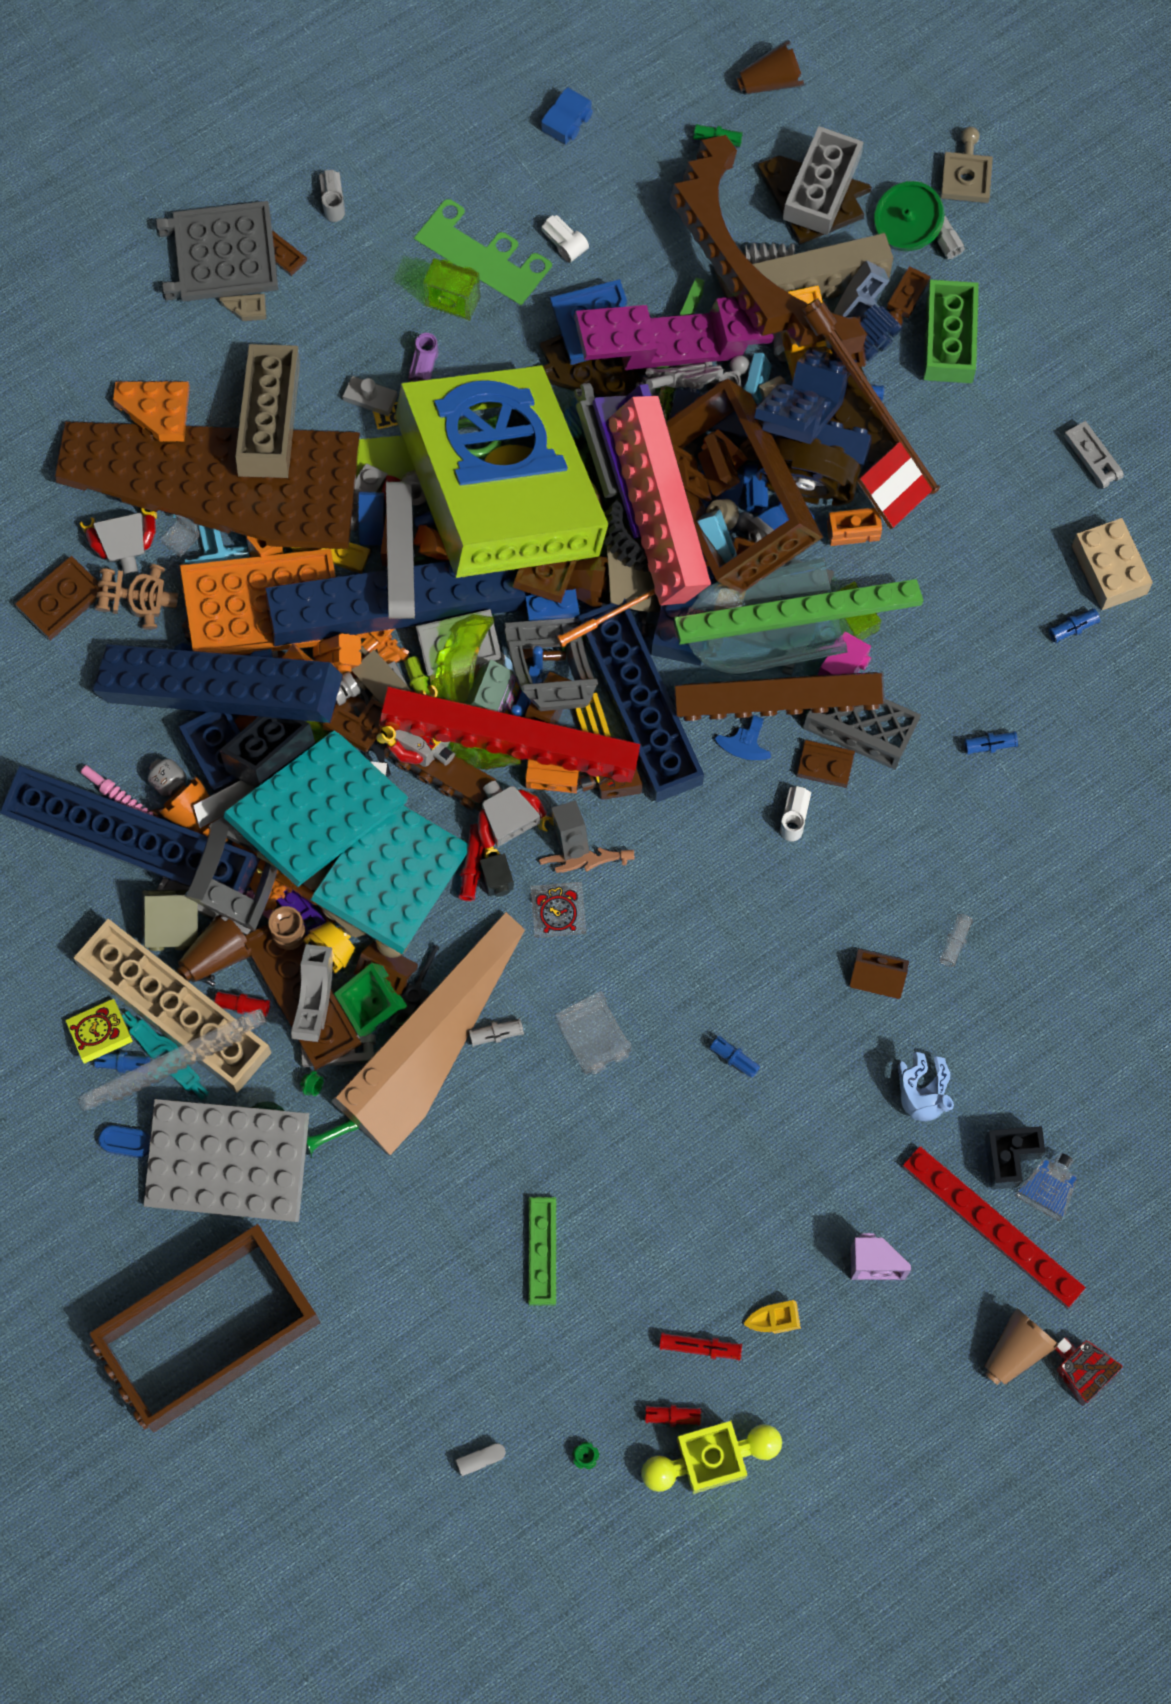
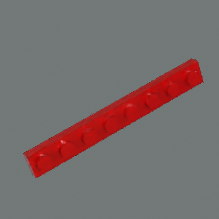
M921 1146L902 1166L906 1172L1066 1309L1084 1291L1086 1287Z

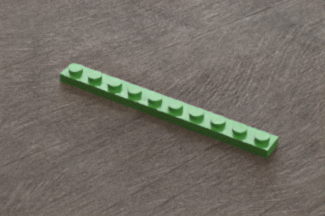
M917 579L675 617L673 623L680 645L922 606L924 600Z

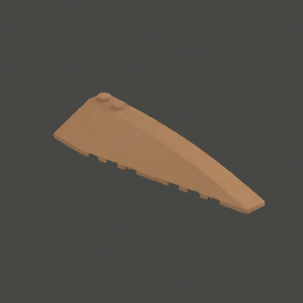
M507 912L504 913L331 1101L389 1156L427 1115L470 1034L469 1030H472L525 931Z

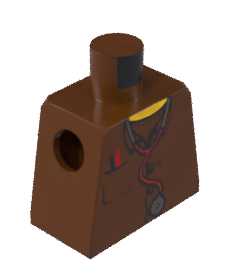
M637 769L631 783L617 782L612 778L595 777L589 774L578 778L583 792L597 788L602 800L642 793V782Z

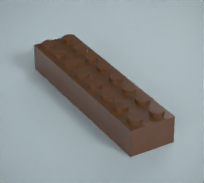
M883 671L689 683L675 686L677 717L684 716V721L702 719L701 715H709L710 720L725 719L727 714L735 713V718L750 717L752 712H760V716H775L779 710H786V715L801 714L803 709H812V713H825L829 711L828 707H837L838 712L853 711L854 706L863 705V710H876L880 708V704L885 703Z

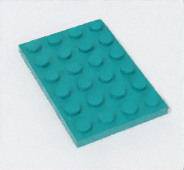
M334 730L226 810L224 818L290 881L299 887L407 802L408 796L342 735Z
M403 805L342 852L313 894L311 900L400 954H403L467 854L468 843Z

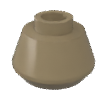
M729 499L711 502L707 507L706 514L720 510L728 531L731 530L739 518V509L736 503Z

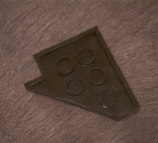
M561 334L540 343V350L548 362L543 368L552 385L574 391L575 389H581V384L590 383L593 388L594 397L600 398L627 396L636 388V383L642 382L635 369L625 370L622 357L592 359L571 365Z

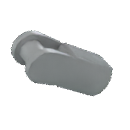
M494 1444L481 1451L479 1450L457 1459L456 1463L462 1477L482 1469L486 1465L502 1460L506 1453L505 1448L501 1444Z

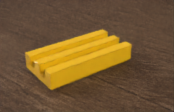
M594 693L590 703H594L604 736L611 737L598 695ZM589 703L585 709L593 733L600 735ZM574 708L581 731L588 732L581 708Z

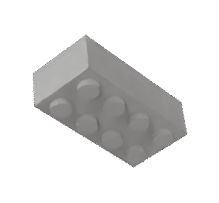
M818 126L785 203L783 220L828 235L860 161L864 142Z

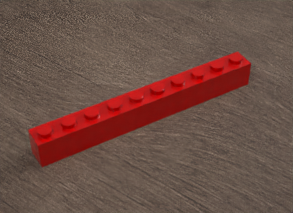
M392 687L387 689L379 725L384 727L391 726L395 731H406L415 736L436 738L441 742L450 741L462 744L467 748L476 747L494 754L502 753L511 755L516 759L537 761L542 765L551 764L563 767L568 771L577 770L595 777H608L617 782H632L640 744Z

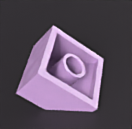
M860 1234L859 1238L854 1239L850 1247L851 1280H905L911 1271V1265L886 1240L876 1238V1234Z

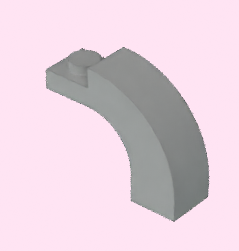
M306 944L301 961V991L291 1031L292 1039L318 1042L321 1029H324L332 981L333 953L331 947Z

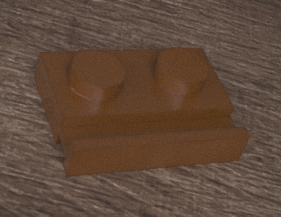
M805 740L797 777L847 788L855 751Z

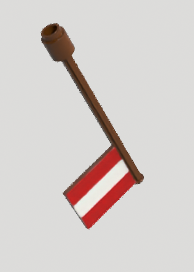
M817 298L802 309L805 314L803 316L816 336L821 334L827 338L896 441V444L857 479V482L888 528L892 529L928 494L937 493L940 489V484H936L834 331L836 329L834 327L837 323L836 319L824 302L821 303L819 298Z

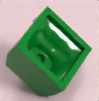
M371 963L334 993L359 1037L370 1035L377 1029L376 1026L387 1020L396 1011L407 1007L402 997L392 988L390 981L385 979L389 975L383 965Z

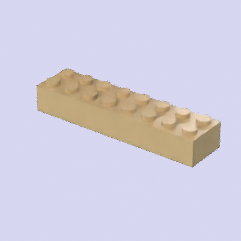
M109 919L105 921L74 957L79 968L163 1035L172 1040L236 1093L240 1091L271 1054L268 1044Z

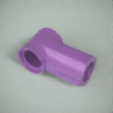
M422 333L416 339V349L409 381L431 380L435 360L439 355L437 339L431 333ZM426 345H430L433 347L430 350L422 349V347Z

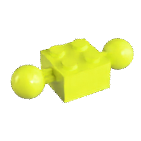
M731 1421L678 1436L677 1439L682 1458L674 1461L664 1456L649 1458L642 1467V1480L649 1489L662 1492L668 1490L674 1484L676 1477L687 1474L693 1494L746 1479L747 1471L743 1457L753 1455L760 1460H770L780 1452L782 1438L776 1428L771 1425L762 1424L754 1427L747 1439L737 1442Z

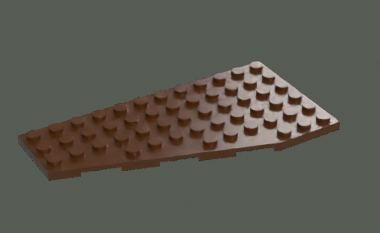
M65 422L55 477L56 482L83 491L91 489L121 498V501L154 512L162 510L192 519L195 524L228 534L230 531L266 541V545L272 547L348 549L360 432L293 430L288 478L238 476L236 463L239 428L186 426L184 441H158L153 437L151 431L146 427L143 429L138 424Z

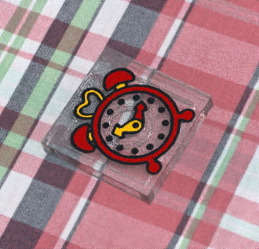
M582 882L530 886L535 938L586 934Z

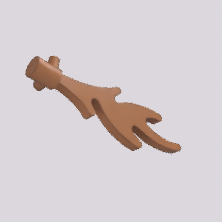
M598 848L600 856L589 851V853L577 859L572 858L565 861L563 855L542 858L539 862L540 865L551 862L566 863L565 865L555 867L556 873L571 871L587 864L584 867L587 872L600 864L622 859V865H627V860H635L634 849L611 852Z

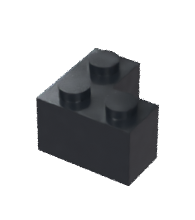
M1042 1126L988 1131L985 1136L991 1190L1018 1188L1023 1181L1020 1161L1037 1160L1043 1157L1046 1151Z

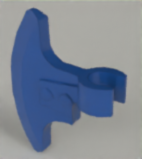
M754 715L749 730L739 728L737 734L733 737L719 735L715 738L716 742L725 751L736 757L758 761L771 758L770 751L760 748L757 743L764 718Z

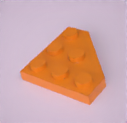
M115 382L113 400L116 408L127 412L130 415V419L143 429L146 427L158 441H184L190 392L189 382Z

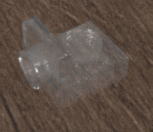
M175 515L177 522L161 538V542L181 557L200 537L197 527L198 524H195L192 519Z

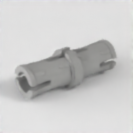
M520 1018L500 1024L493 1022L492 1026L469 1030L473 1047L493 1041L500 1043L501 1039L524 1035Z

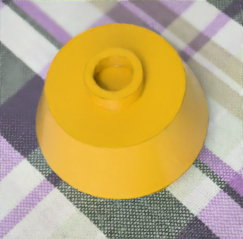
M326 922L309 930V934L303 939V942L305 944L310 942L316 946L331 947L333 953L332 972L336 974L341 968L345 969L355 950V947L349 941L351 936L346 934L341 926L337 928L331 922Z

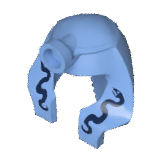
M915 1052L912 1054L914 1060L913 1067L907 1069V1065L903 1061L897 1067L900 1077L901 1103L911 1118L918 1121H931L938 1118L944 1111L948 1112L954 1107L952 1099L948 1095H944L950 1080V1071L946 1065L945 1058L933 1057L937 1075L928 1086L922 1089L918 1088V1079L927 1072L928 1067L925 1054Z

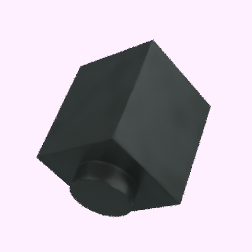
M505 853L480 860V867L489 896L501 897L509 894L510 890L514 889V881Z

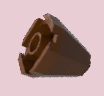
M595 557L577 561L566 590L575 589L577 599L593 607L601 608L609 605L606 604L607 600H610L608 558Z

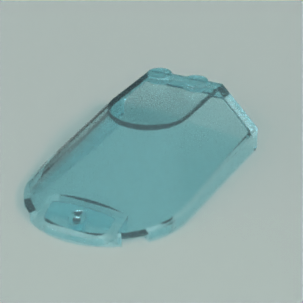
M825 558L780 567L742 594L720 582L715 583L698 595L699 598L689 608L687 615L831 593ZM838 619L688 643L695 656L705 665L717 671L732 674L748 673L848 652Z

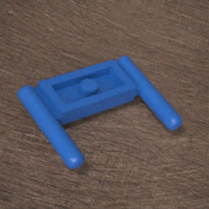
M535 646L533 648V667L530 666L529 675L533 684L543 683V679L540 678V674L543 672V649L540 646ZM521 691L517 705L512 706L511 715L525 718L526 711L532 701L523 691Z

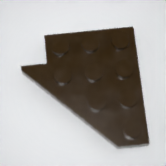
M779 155L759 163L758 171L781 213L784 215L785 203L803 163ZM855 179L851 180L830 232L864 219V212L856 198L871 193L872 187L870 184ZM786 221L799 245L825 235Z
M850 375L843 403L829 421L841 423L844 429L851 431L853 427L866 429L872 439L866 462L875 464L896 444V441Z

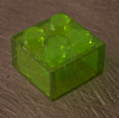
M433 258L423 281L425 306L471 321L481 297L479 272L470 267L454 265L446 259L439 260Z

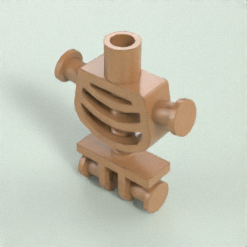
M156 564L150 565L152 569L150 575L140 574L136 576L130 585V589L121 587L123 571L118 570L117 583L111 582L112 575H115L114 570L100 569L102 579L98 581V587L102 588V592H97L96 594L99 601L98 605L95 606V610L110 612L108 603L111 600L114 601L113 614H117L119 599L121 597L127 598L131 613L136 617H144L142 629L153 630L157 629L154 617H159L161 606L177 607L178 593L163 591L164 580L159 578L161 572L165 571V568ZM144 582L141 591L134 590L138 583ZM149 584H153L151 591L145 592ZM108 589L116 590L115 594L108 593ZM132 599L139 600L140 610L135 607ZM144 601L149 602L150 610L146 609Z

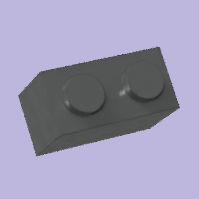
M576 800L552 807L555 835L565 861L572 858L577 859L589 853L586 826Z

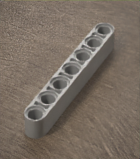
M386 482L389 619H415L411 482Z

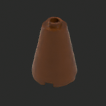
M790 41L782 42L739 71L741 76L737 77L740 90H746L747 94L804 86L803 80L798 81V77H801V71L793 48L789 50L787 48L790 45Z
M217 915L178 961L180 967L177 970L185 980L188 981L190 979L192 982H196L252 955V949L249 948L247 950L244 945L248 942L247 938L232 920L227 919L225 921L222 919V915Z

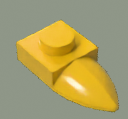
M791 1300L762 1307L752 1313L744 1322V1325L755 1331L773 1332L774 1334L801 1329L797 1302Z

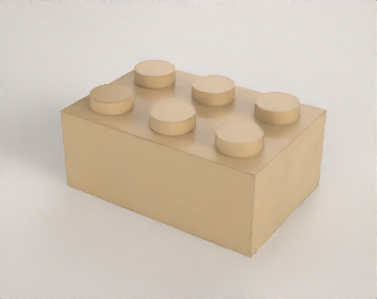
M1123 518L1076 534L1072 548L1101 610L1148 594L1153 581Z

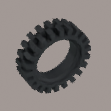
M619 497L604 512L608 522L605 534L607 538L604 542L606 545L612 544L610 552L614 554L617 551L620 554L617 557L620 562L625 558L627 560L626 566L631 567L634 564L635 570L640 571L643 568L644 572H648V560L643 546L635 542L624 528L622 519L627 517L622 498Z

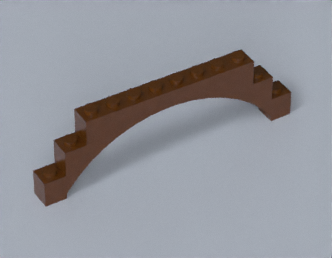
M726 135L701 140L699 151L697 152V160L689 161L683 176L684 182L674 184L670 196L671 207L676 210L683 224L687 226L694 240L698 242L704 251L706 258L711 261L717 274L722 277L728 290L735 296L741 309L746 312L752 325L756 327L761 336L787 330L798 347L824 341L827 348L838 358L839 356L827 338L821 334L816 336L803 316L805 314L802 309L808 303L786 292L764 276L749 262L735 244L722 217L719 204V183L726 170L732 169L737 150ZM832 313L837 321L834 325L836 328L834 331L850 354L861 352L867 333L855 317L847 318Z

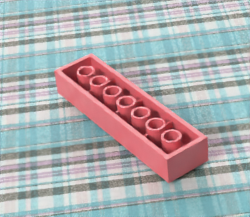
M632 397L608 418L609 428L615 441L616 453L620 459L622 475L626 481L629 499L635 513V522L640 531L642 546L647 556L648 569L653 578L659 604H683L711 585L659 397Z

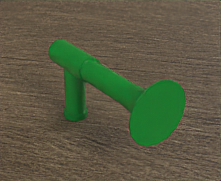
M348 1120L346 1123L321 1134L307 1136L306 1151L312 1158V1153L318 1146L343 1134L353 1132L359 1129V1127L353 1121Z

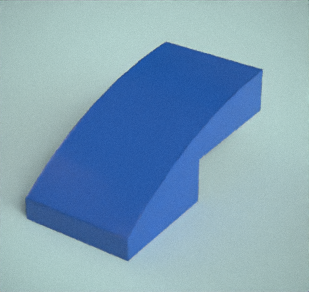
M359 492L360 545H382L386 514L384 493Z

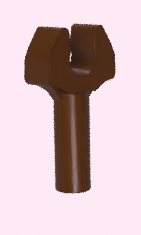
M533 648L523 649L526 664H533ZM543 651V661L566 660V651Z

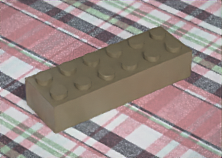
M883 233L753 265L764 276L786 292L819 286L821 298H835L845 292L847 286L866 260L885 269L888 278H890L893 255L886 235Z
M249 344L236 449L237 471L240 477L288 478L300 372L298 346Z

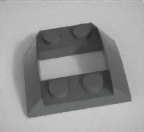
M578 618L504 624L509 654L519 685L540 711L584 708L589 705L598 684L588 665L581 636L565 646L574 681L533 684L527 669L523 649H532L535 646L542 648L560 646L556 636L576 628Z
M223 815L211 823L208 828L210 830L204 851L194 873V879L189 891L186 892L184 897L255 931L270 896L278 868L265 862L264 870L253 899L213 880L212 878L220 861L226 838L258 853V849L237 831Z

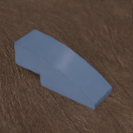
M866 260L847 286L833 314L843 315V317L847 318L860 316L861 319L864 317L867 309L876 304V296L889 282L885 269Z

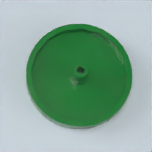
M907 181L890 188L881 197L875 210V226L878 233H885L889 246L900 251H915L930 244L940 233L945 219L944 205L939 195L929 185L918 181Z

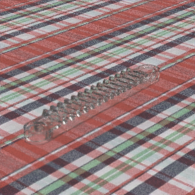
M261 1009L250 1012L77 1098L82 1111H86L107 1101L123 1100V1097L131 1096L132 1092L141 1091V1088L149 1087L150 1083H157L159 1079L167 1078L169 1074H175L178 1070L187 1068V1065H194L196 1061L204 1060L205 1056H212L214 1052L222 1051L223 1047H230L232 1043L242 1041V1034L267 1022Z

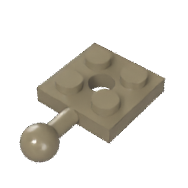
M966 127L961 132V141L965 144L964 154L945 152L941 191L942 199L989 203L993 157L973 155L974 145L980 137L979 131L974 127ZM969 174L973 177V180L965 181L961 178V175Z

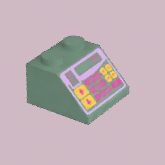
M490 659L478 670L465 704L511 715V708L513 705H517L522 689L512 670Z

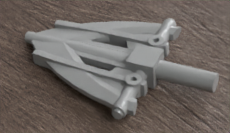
M705 364L666 369L648 368L646 375L656 378L648 379L646 384H648L649 389L662 386L702 389L704 384L722 377L723 369L720 365L705 367Z

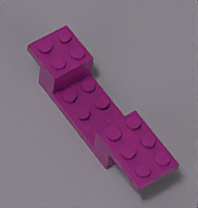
M735 297L716 299L710 312L706 314L650 318L647 305L582 310L576 311L574 315L584 360L622 357L625 370L732 360L735 356L743 355L748 345L771 343L774 339L773 334L761 336L756 327L752 325L746 312L741 309Z

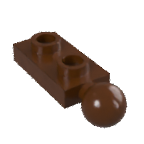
M910 266L887 306V309L891 310L889 313L900 325L903 322L902 316L909 319L931 276Z

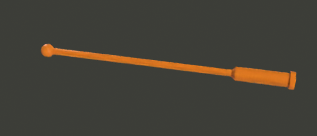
M655 589L596 620L591 619L562 635L556 636L558 643L561 647L566 646L567 643L597 628L599 623L656 594Z

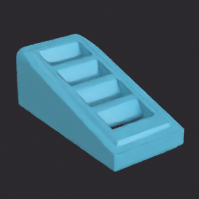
M716 510L702 515L697 520L699 526L724 562H729L737 556L722 512Z

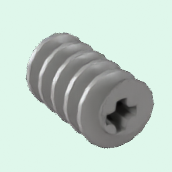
M751 243L749 250L745 245V257L751 264L795 254L793 243L789 245L788 250H786L784 243L780 244L778 250L774 243L770 244L768 250L765 243H761L759 250H757L755 243Z

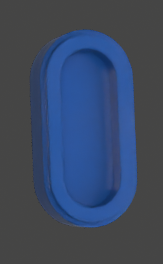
M111 1125L105 1127L99 1134V1144L108 1153L142 1158L149 1154L151 1137L143 1130Z

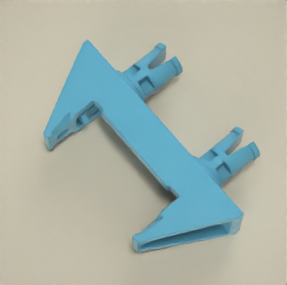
M198 525L204 556L194 560L186 559L184 565L249 558L248 546L225 548L220 531Z

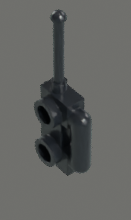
M438 945L432 946L433 949L415 984L409 983L405 987L404 991L406 992L401 997L407 1007L394 1013L390 1022V1028L397 1030L417 1009L418 1005L428 997L429 991L421 987L437 950H439Z

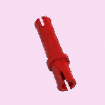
M478 824L470 825L465 864L460 872L462 880L458 898L469 902L475 901L476 886L481 877L479 869L483 846L478 833Z
M662 1332L659 1350L711 1356L710 1359L716 1360V1357L741 1361L743 1344L718 1341L719 1338L713 1337V1340ZM675 1343H684V1344L698 1345L699 1347L688 1346V1345H681V1344H675ZM704 1346H705V1347H712V1348L726 1349L727 1351L717 1350V1349H710V1348H704Z

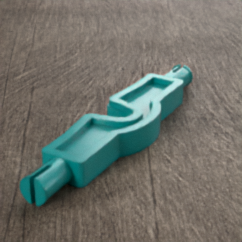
M130 1011L125 1012L126 1016L123 1014L122 1017L124 1022L131 1028L130 1034L141 1044L148 1055L154 1059L163 1052H169V1057L161 1066L162 1069L186 1091L192 1090L201 1100H204L205 1096L199 1090L206 1096L210 1092L199 1083L201 1080L199 1075L184 1061L179 1047L172 1040L159 1036L143 1019L138 1021Z

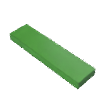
M529 1197V1306H556V1197Z

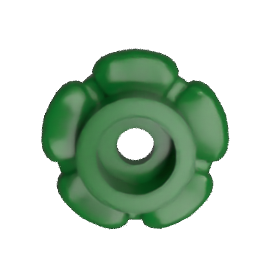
M317 1071L305 1074L300 1083L303 1094L317 1096L323 1087L324 1078L317 1075Z
M583 1442L580 1446H576L572 1452L574 1464L580 1469L594 1468L597 1464L596 1461L599 1459L598 1449L594 1448L593 1444L589 1442ZM585 1453L588 1454L587 1459L583 1457Z

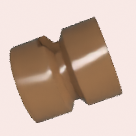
M285 906L276 909L271 914L269 929L275 944L285 950H294L300 947L303 939L306 937V929L300 912L295 908Z

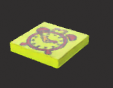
M115 999L66 1020L84 1064L133 1042Z

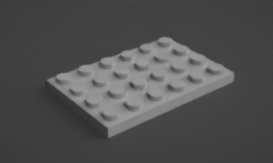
M155 1099L144 1207L299 1222L309 1113Z

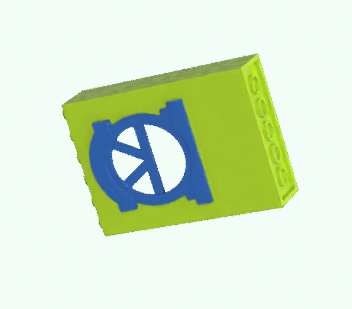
M543 365L401 383L395 418L456 578L592 558L600 555L608 522ZM502 407L495 429L473 412L474 410ZM516 409L529 421L530 425L506 428L511 410ZM460 416H465L482 431L459 434L458 421ZM535 435V446L531 454L523 461L512 465H495L485 462L470 453L464 446L466 444Z

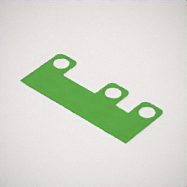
M451 199L444 200L414 239L522 306L551 269V261L538 253H533L521 268L508 261V258L518 247L516 239L504 232H500L488 247L483 246L454 228V225L465 213V209ZM448 205L455 206L458 210L457 216L452 219L444 217L442 213L444 207ZM508 239L512 244L511 249L507 252L499 251L496 248L498 240ZM535 259H540L545 263V269L540 273H535L530 269V263Z

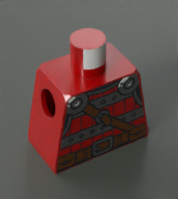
M1065 1337L1055 1348L1065 1360L1056 1370L1082 1406L1088 1403L1123 1368L1120 1363L1087 1340L1076 1348Z

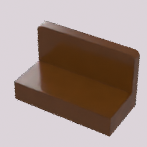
M712 433L704 438L708 448L698 453V457L712 494L718 496L740 483L725 441Z
M373 941L361 953L354 974H359L371 963L383 965L389 975L385 979L390 981L394 991L401 996L409 977L417 970L418 964L402 955L396 958L384 956L379 952L376 941Z
M858 949L850 987L900 999L908 972L909 960Z

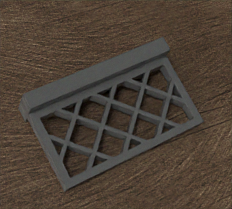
M885 699V703L880 704V706L886 708L889 714L877 717L875 710H869L873 719L861 722L857 712L864 711L863 705L854 707L853 711L838 712L836 707H831L833 713L828 715L812 713V709H810L803 729L896 770L920 720L921 714ZM852 714L856 724L847 725L843 723L841 717ZM905 716L912 719L913 722L911 725L901 728L897 718ZM892 720L896 729L884 732L881 722ZM875 724L879 734L873 736L867 734L864 727ZM899 735L902 742L900 748L890 744L887 737Z

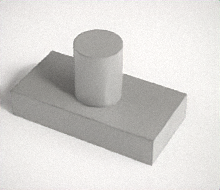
M352 376L344 392L343 400L389 416L398 393L395 390L375 384L372 379L367 378L363 380Z

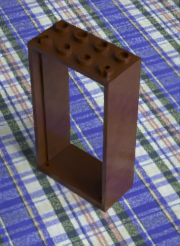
M727 378L724 381L718 382L705 395L696 398L687 408L678 411L673 418L666 422L671 443L682 449L736 411L789 518L784 524L725 563L697 522L702 515L706 514L701 498L684 488L700 547L716 580L742 594L823 537L771 433L762 430L764 421L754 418L757 405L752 395Z
M257 1224L89 1333L93 1339L89 1344L97 1357L102 1361H107L104 1368L110 1378L116 1384L120 1382L122 1387L118 1391L130 1407L134 1405L136 1408L132 1413L139 1425L144 1430L149 1428L155 1433L321 1322L259 1224ZM259 1247L303 1316L152 1415L109 1344Z

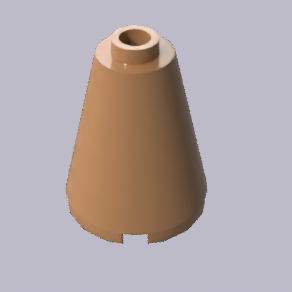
M1017 1308L985 1364V1367L988 1369L985 1374L997 1385L1000 1382L1006 1385L1055 1350L1059 1344Z

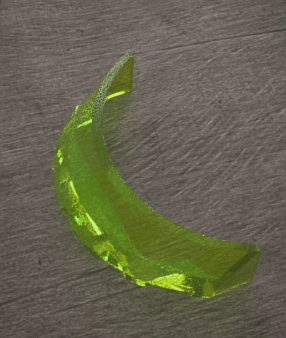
M470 615L455 622L450 628L451 634L443 649L438 651L435 660L438 666L436 677L431 681V685L435 686L438 691L436 698L462 704L466 703L474 683L477 656L487 632L494 623L493 617ZM449 743L452 748L451 751L455 753L457 758L463 759L477 769L488 770L521 764L520 759L507 754H494L485 749L467 748L462 744Z

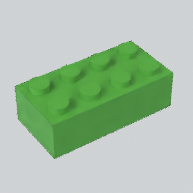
M930 280L926 300L924 380L973 383L977 358L979 283Z

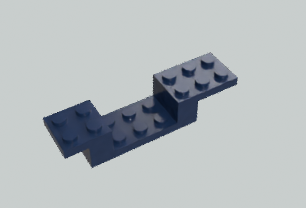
M810 347L797 361L792 386L787 384L776 385L756 408L754 418L764 421L763 431L811 444L841 407L848 377L851 374L839 357L836 358L833 353L827 352L822 347Z

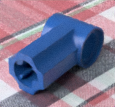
M744 464L743 484L746 486V510L752 513H760L768 507L767 480L763 476L761 480L757 479L756 473L759 464Z

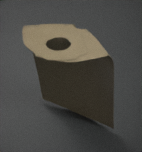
M625 528L630 537L642 546V539H635L631 528ZM612 544L607 545L611 603L623 606L624 599L628 603L655 589L650 571L644 572L643 568L637 571L634 568V564L631 567L626 566L627 560L624 558L620 562L617 559L620 554L617 551L612 554L610 552ZM654 594L633 605L630 609L660 612L661 605L659 604L658 596Z

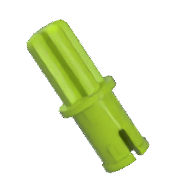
M417 656L408 658L405 661V665L411 680L409 683L410 687L414 688L415 693L424 690L430 696V691L427 688L429 678L425 676L419 658Z

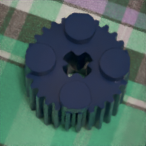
M876 304L867 309L864 313L865 316L860 319L861 326L867 333L864 350L868 362L878 354L879 349L885 351L893 343L891 336H896L903 328L883 306L878 307Z

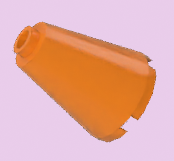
M195 776L190 780L192 783L188 787L182 786L164 804L166 808L160 809L159 812L178 826L208 836L210 830L208 828L211 823L200 828L193 805L210 796L201 781Z

